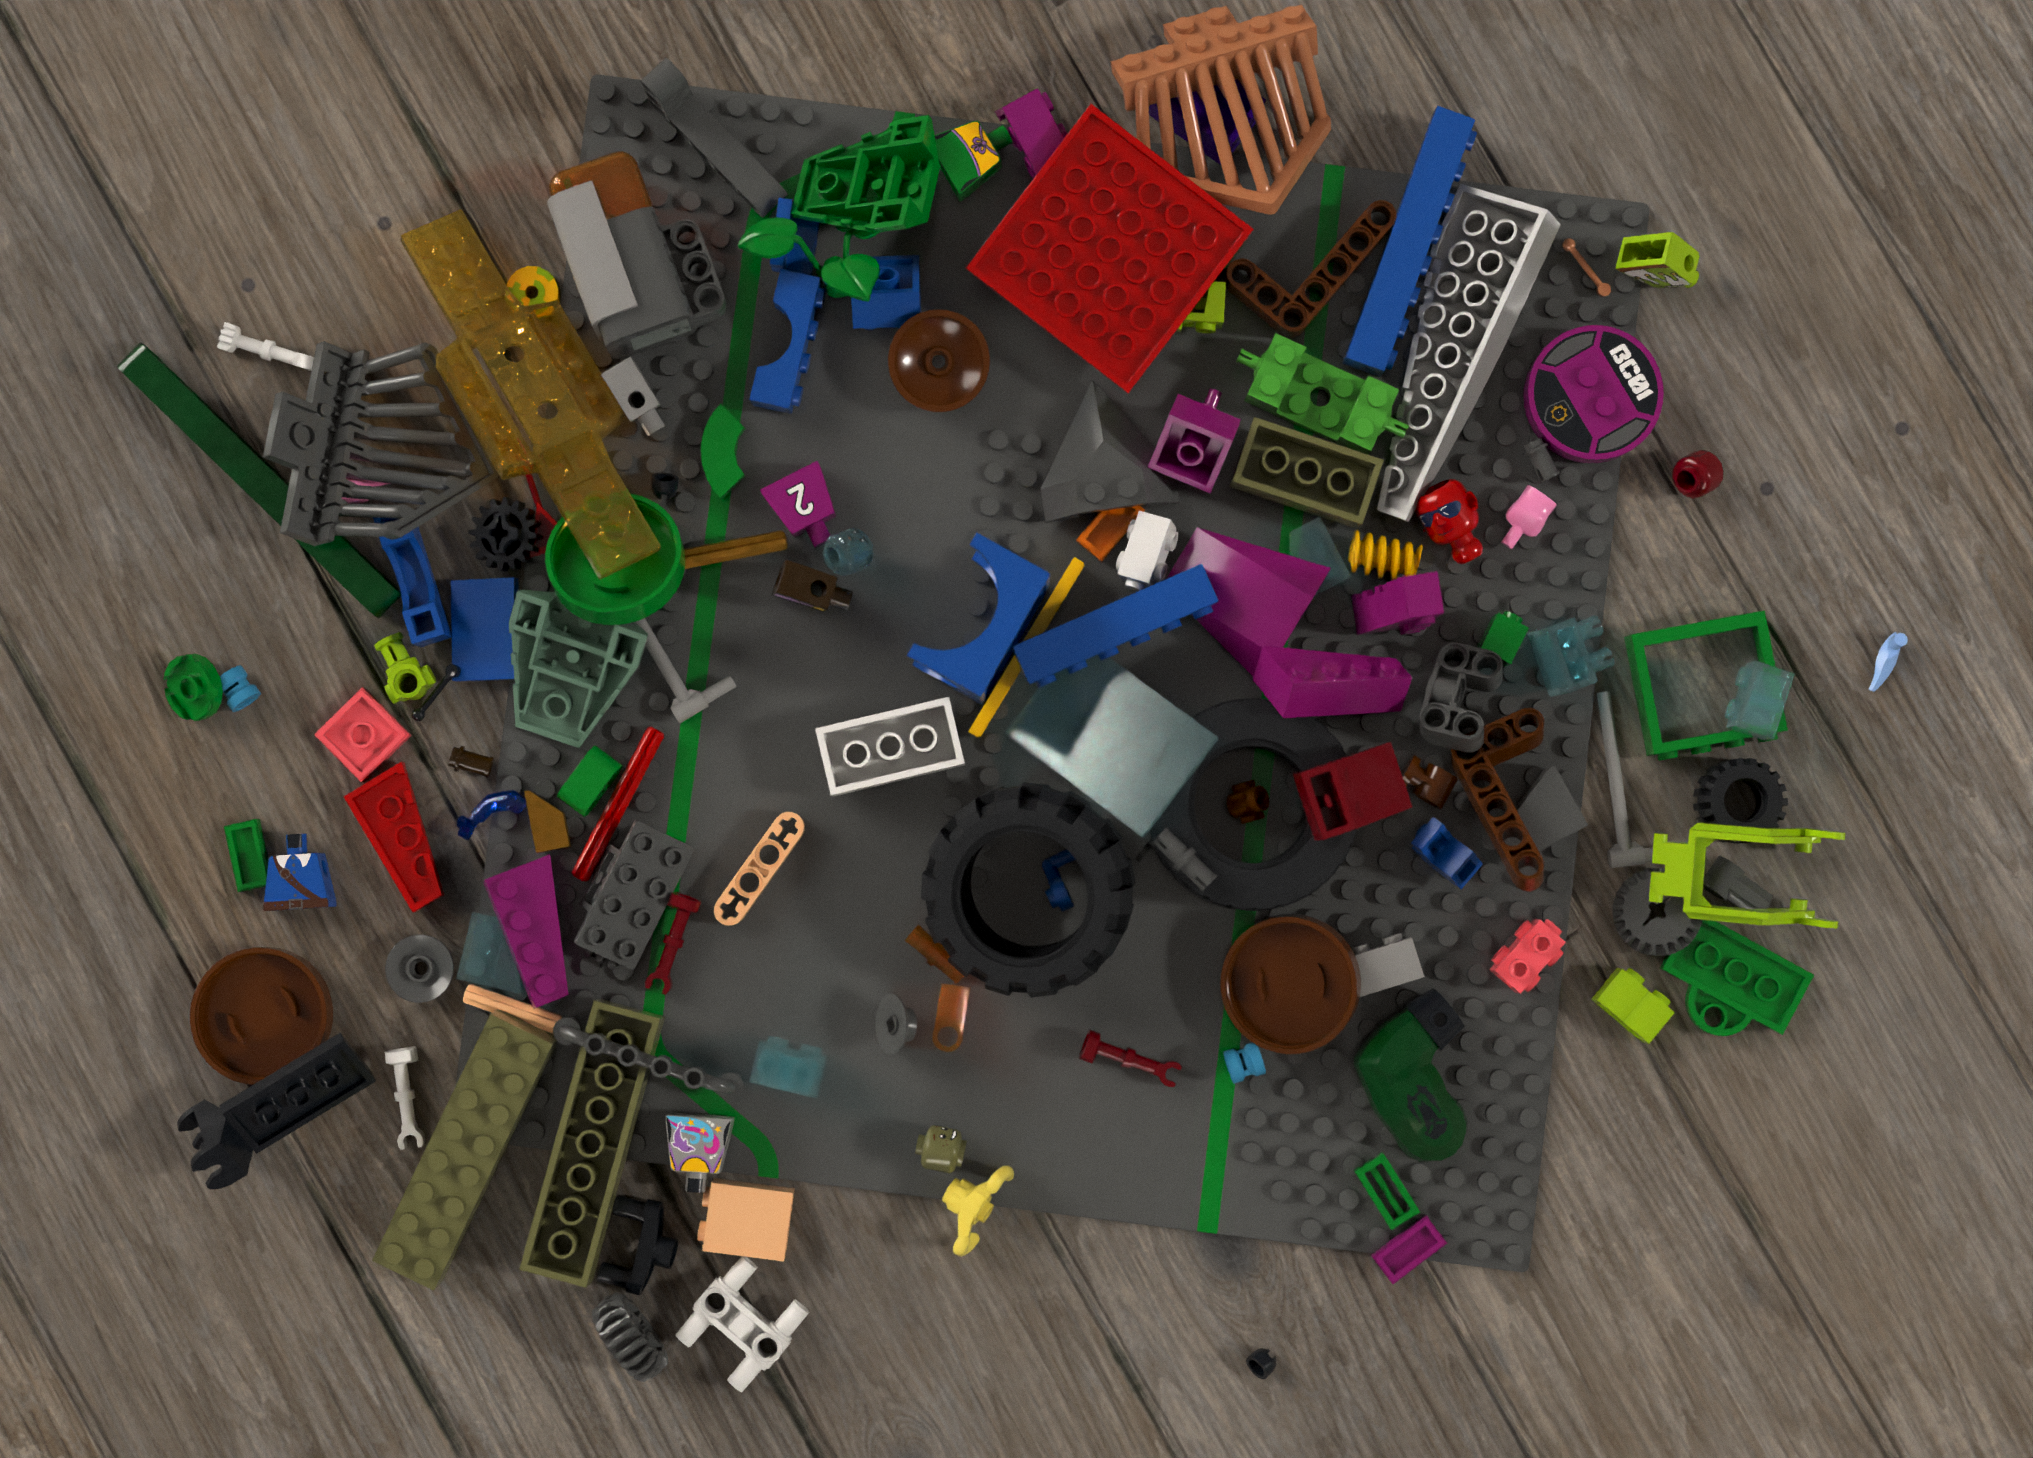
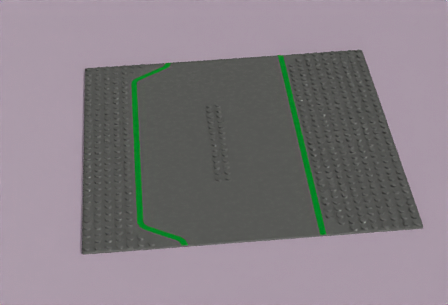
M599 74L592 76L577 185L592 180L594 186H597L607 214H614L615 217L636 209L653 207L661 227L683 219L695 222L702 233L723 290L727 307L725 313L720 318L699 325L695 329V333L632 356L661 404L655 410L665 425L660 430L647 436L638 419L634 422L629 421L601 375L625 359L613 360L606 349L604 341L598 339L591 326L566 259L536 482L542 506L558 522L569 510L587 499L609 493H629L648 498L669 513L678 528L684 549L779 530L785 532L788 543L786 550L685 569L680 586L672 598L658 611L645 618L687 690L693 689L702 692L729 675L737 685L734 689L710 702L709 707L684 722L679 723L671 711L673 699L676 696L646 646L640 665L580 748L515 727L513 684L515 682L510 680L483 882L487 878L550 854L568 995L542 1005L539 1008L560 1014L562 1018H576L581 1023L583 1032L586 1030L593 1001L597 999L665 1016L655 1052L656 1057L666 1055L672 1059L673 1063L688 1068L698 1066L706 1074L718 1078L727 1072H736L743 1078L745 1083L741 1096L729 1101L721 1098L716 1091L703 1087L691 1089L685 1085L683 1080L668 1075L659 1078L654 1076L650 1070L626 1160L670 1165L666 1130V1115L670 1112L735 1116L721 1172L942 1199L947 1188L955 1178L959 1180L966 1179L976 1186L988 1181L991 1175L1000 1167L1010 1166L1013 1168L1014 1178L1011 1181H1004L1000 1189L996 1193L991 1194L990 1203L994 1206L1365 1253L1376 1252L1423 1215H1427L1447 1244L1426 1260L1516 1272L1527 1271L1531 1254L1566 943L1561 948L1564 953L1553 966L1549 967L1546 965L1539 972L1538 975L1541 979L1529 992L1523 990L1521 994L1515 993L1489 969L1494 965V962L1491 961L1492 957L1504 945L1508 948L1517 939L1514 935L1515 931L1526 920L1532 922L1534 919H1540L1544 922L1546 919H1549L1562 931L1559 937L1566 942L1579 831L1540 851L1544 861L1543 883L1534 891H1522L1513 883L1459 779L1442 809H1438L1412 794L1415 786L1409 783L1406 789L1412 808L1357 828L1349 853L1342 865L1337 869V872L1325 884L1298 902L1276 909L1261 911L1230 909L1201 899L1183 887L1167 871L1155 852L1154 847H1152L1140 862L1136 859L1132 861L1135 878L1132 898L1134 907L1128 928L1112 956L1100 966L1095 974L1077 986L1070 985L1058 990L1057 994L1034 998H1030L1028 993L1012 992L1010 996L985 989V982L970 974L965 978L947 961L950 955L940 942L934 943L925 922V918L928 917L926 901L921 899L922 872L927 868L930 857L928 851L936 836L952 819L954 814L975 800L979 795L1001 786L1007 788L1020 786L1023 783L1049 784L1051 789L1065 793L1072 791L1080 796L1111 758L1116 762L1146 823L1145 793L1149 774L1158 753L1172 734L1194 715L1216 704L1235 699H1267V697L1253 681V676L1192 615L1180 619L1182 626L1164 634L1161 628L1148 633L1151 638L1150 640L1135 647H1132L1130 642L1118 646L1119 653L1103 661H1100L1099 656L1086 660L1088 667L1069 675L1067 669L1054 674L1057 681L1041 688H1037L1036 683L1028 686L1021 670L982 736L976 738L968 733L984 704L977 703L913 667L914 660L908 657L907 654L914 643L934 650L959 648L980 636L992 621L997 608L998 593L986 571L972 561L976 550L970 547V543L976 532L1050 573L1049 589L1018 644L1023 642L1074 557L1084 562L1085 566L1045 632L1136 593V591L1124 586L1125 582L1117 575L1118 571L1116 570L1117 558L1121 551L1126 550L1129 541L1127 533L1101 563L1076 542V539L1099 512L1079 514V518L1046 523L1041 487L1092 380L1154 448H1156L1177 395L1180 394L1197 402L1204 403L1209 389L1213 388L1222 393L1216 409L1241 419V422L1211 493L1176 480L1179 503L1150 508L1140 505L1145 509L1144 512L1171 519L1177 528L1178 541L1173 551L1168 552L1165 561L1168 565L1165 579L1197 527L1330 567L1329 573L1283 647L1390 657L1397 659L1412 676V680L1400 712L1313 716V718H1316L1326 726L1331 734H1334L1343 746L1346 755L1391 741L1401 773L1411 757L1415 755L1421 758L1419 766L1426 769L1428 763H1431L1458 778L1451 763V749L1426 742L1420 733L1419 714L1423 705L1428 680L1433 673L1439 651L1445 644L1456 642L1477 647L1493 615L1498 612L1503 614L1504 611L1518 615L1523 619L1521 624L1529 627L1512 663L1506 667L1503 666V679L1500 687L1491 692L1466 688L1460 708L1478 713L1483 719L1484 726L1524 708H1534L1540 711L1544 717V739L1542 743L1530 751L1494 766V769L1514 806H1516L1541 771L1548 766L1555 765L1581 811L1621 457L1602 463H1580L1565 459L1547 448L1560 474L1540 483L1528 455L1525 457L1523 455L1526 452L1523 446L1538 439L1525 413L1523 400L1524 384L1530 366L1537 355L1553 339L1566 331L1587 325H1604L1620 329L1635 337L1641 281L1615 268L1623 237L1647 235L1649 206L1640 202L1461 180L1459 182L1453 181L1449 193L1456 194L1459 185L1463 184L1548 209L1561 225L1479 399L1430 485L1431 487L1444 480L1455 479L1464 485L1467 492L1471 491L1478 501L1479 522L1477 527L1471 532L1475 538L1481 541L1483 553L1468 563L1458 564L1452 558V547L1450 544L1438 545L1429 538L1427 532L1423 531L1424 527L1419 517H1417L1416 511L1409 522L1377 510L1385 469L1390 464L1392 451H1390L1391 440L1396 435L1384 430L1378 436L1372 451L1368 454L1384 461L1363 525L1358 529L1360 540L1363 539L1366 533L1370 532L1373 535L1374 543L1379 536L1383 535L1386 537L1387 546H1389L1394 538L1399 540L1400 549L1409 541L1412 542L1413 551L1415 552L1418 546L1422 544V554L1416 574L1438 571L1444 614L1435 619L1436 623L1430 624L1429 627H1425L1424 630H1420L1421 632L1415 634L1400 635V630L1357 635L1351 595L1370 589L1375 592L1374 587L1391 581L1390 571H1386L1382 579H1378L1377 568H1373L1369 576H1365L1364 565H1360L1355 573H1351L1348 554L1356 529L1230 487L1250 424L1254 417L1329 442L1332 441L1244 401L1253 383L1254 369L1236 362L1241 350L1244 349L1261 357L1269 348L1275 333H1279L1230 293L1227 288L1225 292L1224 323L1222 329H1216L1215 333H1198L1195 331V327H1182L1181 331H1176L1129 394H1127L966 270L968 264L1033 180L1023 161V158L1026 157L1024 151L1019 152L1011 143L997 151L1002 160V168L961 202L940 169L928 222L907 229L880 232L869 239H859L853 235L850 240L849 256L852 254H865L868 256L919 255L921 312L935 309L953 311L968 318L978 327L988 345L990 367L986 382L977 396L966 405L947 412L926 411L909 403L894 386L888 367L889 348L899 328L853 329L851 297L833 298L826 292L823 308L816 309L814 318L815 321L819 322L815 341L809 340L806 352L811 354L807 374L801 373L799 386L803 387V394L799 407L794 406L792 414L753 406L749 399L756 369L758 366L768 365L777 361L785 354L791 343L792 326L789 319L776 309L773 303L779 272L772 271L770 258L757 257L744 249H739L738 242L742 235L754 224L764 219L775 218L777 205L764 218L755 212L657 112L649 102L640 83L641 80ZM689 86L692 95L784 188L788 194L785 199H792V201H794L804 159L840 144H843L846 148L862 141L861 135L871 132L873 136L891 129L889 123L899 119L925 116L924 114ZM929 115L932 119L934 135L973 121ZM979 121L986 134L1001 125L1007 131V128L1010 127V125ZM1150 142L1151 150L1164 159L1162 144ZM1176 146L1179 172L1185 176L1195 178L1190 148ZM1232 153L1239 182L1243 188L1257 191L1246 155ZM1205 155L1210 180L1226 184L1221 165ZM1260 156L1269 185L1271 186L1274 180L1271 177L1267 157ZM1282 159L1283 167L1288 159ZM1309 162L1275 214H1264L1223 205L1254 229L1235 260L1244 258L1252 261L1288 293L1293 295L1370 204L1377 200H1386L1394 206L1397 214L1411 174ZM1380 212L1371 214V219L1375 224L1381 226L1387 224V218L1384 214ZM1441 213L1438 224H1442L1447 213ZM820 223L815 258L820 266H823L824 262L830 257L838 256L843 258V243L846 232L838 231L835 225ZM1389 231L1303 333L1298 337L1288 339L1305 346V353L1361 379L1366 380L1369 375L1399 389L1392 405L1391 415L1392 418L1399 421L1396 416L1399 404H1402L1404 397L1403 383L1413 335L1417 334L1420 319L1417 316L1420 304L1423 305L1426 275L1422 276L1419 274L1415 287L1421 288L1414 308L1408 306L1404 318L1409 319V323L1403 339L1397 337L1393 346V350L1398 351L1392 369H1385L1381 377L1342 364L1388 239ZM685 232L681 234L678 242L683 245H689L693 243L696 235L691 232ZM1354 237L1349 240L1352 249L1356 251L1366 249L1365 242L1362 239ZM1571 238L1575 241V248L1602 283L1610 285L1611 292L1608 296L1600 297L1597 294V286L1570 251L1563 249L1562 243L1565 239ZM1432 243L1430 244V247L1427 252L1428 256H1430ZM1432 258L1427 272H1430V267L1433 265L1435 258ZM1333 262L1327 265L1328 272L1331 275L1342 276L1344 274V269L1340 264ZM702 263L695 264L691 267L690 274L696 277L702 276L707 271V266ZM814 268L812 276L817 277L816 269ZM1236 270L1232 273L1233 280L1239 284L1249 281V275L1243 270ZM1219 274L1215 282H1224L1225 274L1224 276ZM820 277L822 282V288H825V283L823 282L822 277ZM1309 288L1305 291L1306 297L1310 301L1318 302L1322 300V293L1318 289ZM1264 291L1257 295L1259 302L1263 305L1269 306L1275 303V298L1270 292ZM707 295L702 299L701 305L705 308H713L718 304L719 298L716 295ZM1288 313L1283 316L1287 326L1298 327L1301 325L1300 318L1296 314ZM936 355L932 358V364L936 368H942L945 364V359L941 355ZM1315 389L1311 392L1310 398L1314 405L1322 407L1328 404L1329 396L1326 391ZM640 393L634 394L631 398L636 408L643 406L645 403ZM720 403L745 427L744 432L738 439L736 448L738 466L745 477L722 500L710 486L701 461L703 432L710 416ZM815 461H818L823 471L836 513L835 518L825 522L833 539L818 548H814L807 532L794 538L760 491V489ZM671 473L679 477L678 490L674 497L667 500V495H661V498L658 499L651 490L653 474ZM1527 485H1530L1553 500L1557 506L1549 515L1544 527L1536 537L1522 534L1513 549H1509L1501 543L1512 527L1507 521L1505 514L1510 506L1521 496ZM534 503V504H533V510L535 511V514H536V506H535V503ZM854 529H857L860 533L857 532V534H853L852 531H856ZM864 536V538L868 541V544L865 540L864 542H860L859 539ZM545 554L531 558L532 562L525 564L522 590L555 592L546 570ZM787 559L838 577L835 586L853 591L848 610L829 605L828 609L823 612L771 596L781 563ZM812 583L810 587L811 593L820 597L822 594L821 586ZM1013 652L1012 655L1010 656V658H1009L1007 664L1005 665L1003 671L1001 672V674H1000L998 680L996 681L994 687L992 688L990 694H991L992 691L994 690L995 686L997 685L998 681L1000 680L1001 676L1003 675V673H1004V671L1006 670L1007 666L1009 665L1010 661H1011L1012 658L1014 657V652ZM1450 660L1446 664L1451 667L1459 666L1462 662L1458 660ZM1483 668L1479 672L1484 675H1489L1494 673L1495 670L1491 668ZM941 698H950L965 761L964 766L834 797L831 796L815 728ZM1431 720L1427 723L1431 727H1439L1443 724L1440 720ZM1533 725L1521 727L1525 732H1533L1537 729ZM648 727L661 731L664 734V738L588 881L579 880L572 875V870L642 736ZM1465 728L1461 733L1464 735L1475 729ZM1498 738L1490 741V744L1494 746H1501L1506 743ZM596 745L621 763L623 768L593 810L586 817H583L557 798V794L584 756ZM1239 748L1217 757L1202 774L1197 785L1194 801L1198 826L1210 845L1224 856L1244 863L1265 862L1289 849L1299 837L1306 820V813L1293 774L1297 773L1295 769L1275 753L1259 748ZM1465 752L1460 754L1459 758L1469 760L1475 755ZM1254 780L1255 786L1260 785L1266 789L1269 796V807L1263 811L1265 816L1263 819L1242 824L1241 817L1235 818L1230 814L1227 807V797L1229 794L1234 793L1232 785ZM1480 780L1473 785L1477 788H1486L1490 783ZM530 790L565 813L571 847L536 853L524 791ZM1496 808L1492 809L1489 814L1493 817H1500L1505 814V811ZM784 812H794L800 815L805 823L803 836L744 919L732 926L721 924L714 915V906L771 824ZM1432 817L1443 823L1451 835L1471 849L1483 863L1462 890L1433 869L1412 849L1413 845L1411 842L1415 839L1418 829L1422 825L1427 824ZM794 818L790 821L783 820L780 824L784 827L781 835L777 837L773 832L770 839L779 842L786 850L789 843L783 840L787 834L792 833L795 835L798 829L795 827L797 821ZM635 820L694 848V852L674 892L696 898L701 901V905L697 913H690L682 936L685 940L682 948H678L671 968L672 988L666 995L662 994L664 988L662 979H654L650 989L645 988V981L651 973L655 972L665 947L663 939L665 933L669 934L677 909L666 906L633 970L617 964L616 968L612 970L607 967L609 959L605 958L604 962L599 964L595 962L598 954L593 953L590 958L583 956L585 948L574 943V939L588 913L579 904L609 845L621 848ZM1018 831L1002 834L983 845L973 865L971 891L978 913L996 934L1019 945L1045 946L1067 938L1081 926L1087 909L1088 892L1084 874L1076 860L1058 868L1075 907L1064 912L1061 911L1060 907L1053 909L1045 893V890L1049 889L1050 886L1042 868V862L1044 859L1066 849L1060 843L1042 834ZM1150 839V840L1148 841V843H1149L1151 846H1153V844L1151 843V839ZM766 845L760 851V858L767 865L774 864L779 858V851L773 845ZM1526 866L1519 870L1524 875H1533L1537 872L1531 866ZM750 872L744 874L740 880L741 888L746 892H754L759 886L758 877ZM482 883L469 984L531 1004L484 883ZM734 888L730 892L731 895L736 896L731 904L723 903L721 906L725 911L723 915L725 919L730 916L735 918L738 916L739 913L736 912L735 908L740 900L745 905L750 900L739 895ZM1301 914L1321 920L1334 928L1351 948L1365 943H1369L1370 948L1383 945L1382 938L1401 933L1403 938L1412 937L1423 970V978L1360 997L1356 1011L1346 1027L1334 1039L1320 1048L1299 1054H1283L1258 1046L1266 1074L1257 1077L1249 1075L1245 1077L1244 1081L1233 1084L1223 1051L1232 1048L1235 1050L1243 1049L1245 1044L1251 1043V1041L1235 1027L1229 1018L1222 1000L1220 981L1223 963L1229 949L1247 929L1264 919L1276 915ZM1434 988L1449 1003L1465 1025L1441 1052L1438 1049L1436 1050L1431 1063L1441 1075L1446 1090L1463 1107L1467 1119V1130L1462 1146L1453 1156L1442 1161L1419 1162L1405 1155L1393 1135L1375 1114L1353 1064V1058L1364 1041L1384 1021L1405 1009L1404 1006ZM887 994L898 996L906 1008H911L914 1011L917 1019V1030L913 1040L905 1042L903 1048L892 1056L886 1055L881 1050L875 1032L876 1012L881 1000ZM466 1004L456 1084L492 1013ZM1089 1029L1099 1032L1101 1041L1125 1050L1127 1047L1135 1049L1136 1054L1161 1063L1169 1060L1178 1062L1182 1066L1181 1070L1169 1068L1165 1074L1168 1080L1176 1083L1175 1087L1165 1086L1158 1076L1134 1067H1130V1069L1121 1066V1062L1096 1054L1093 1064L1079 1059V1053ZM557 1043L509 1145L545 1150L553 1149L581 1048L580 1045ZM932 1125L957 1129L961 1132L962 1139L967 1140L962 1167L956 1166L952 1173H943L923 1168L921 1165V1155L915 1154L919 1134L926 1135L927 1129ZM1381 1152L1384 1153L1420 1210V1213L1393 1230L1388 1227L1353 1171L1363 1166L1370 1159L1372 1160L1377 1157ZM1382 1164L1377 1165V1170L1404 1212L1408 1211L1409 1207ZM1366 1172L1365 1176L1392 1219L1398 1217L1371 1172Z

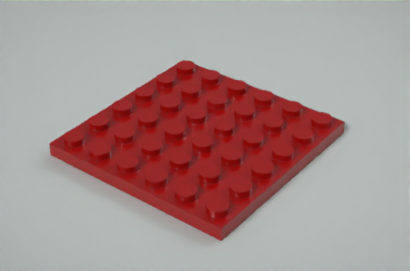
M1090 104L968 264L966 270L1129 394L1254 229L1102 111Z

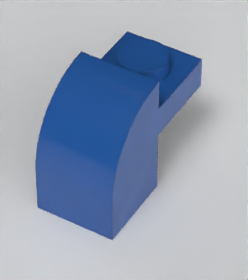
M1434 817L1418 829L1415 839L1411 842L1413 845L1412 849L1425 862L1461 890L1483 865L1471 849L1454 838L1444 824Z

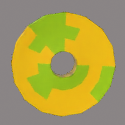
M526 266L518 269L510 276L506 284L505 297L509 307L518 317L527 321H540L548 318L556 310L560 302V288L556 279L547 270L538 266ZM530 289H538L536 298H528L527 294Z

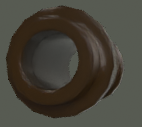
M465 746L460 748L454 747L448 766L453 767L456 772L461 769L488 778L492 770L494 757L467 751Z

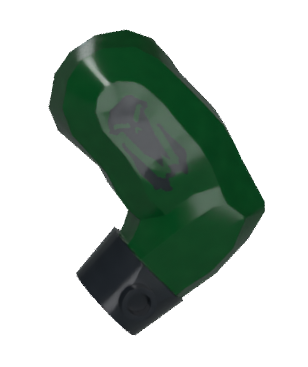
M1432 988L1406 1004L1403 1011L1384 1021L1364 1041L1353 1058V1064L1375 1114L1393 1135L1405 1155L1419 1162L1442 1161L1453 1156L1462 1146L1467 1130V1119L1463 1107L1446 1090L1441 1075L1431 1063L1436 1050L1438 1049L1441 1052L1465 1025L1442 995Z

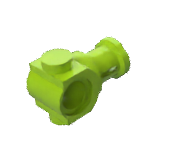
M401 632L389 635L374 644L376 651H381L389 667L385 671L388 676V684L384 688L393 704L399 701L404 702L408 699H421L426 695L428 689L434 687L433 684L437 682L431 668L427 664L421 667L416 657L409 656L402 642L404 637ZM414 675L417 678V687L413 692L407 693L403 687L404 681L408 676Z

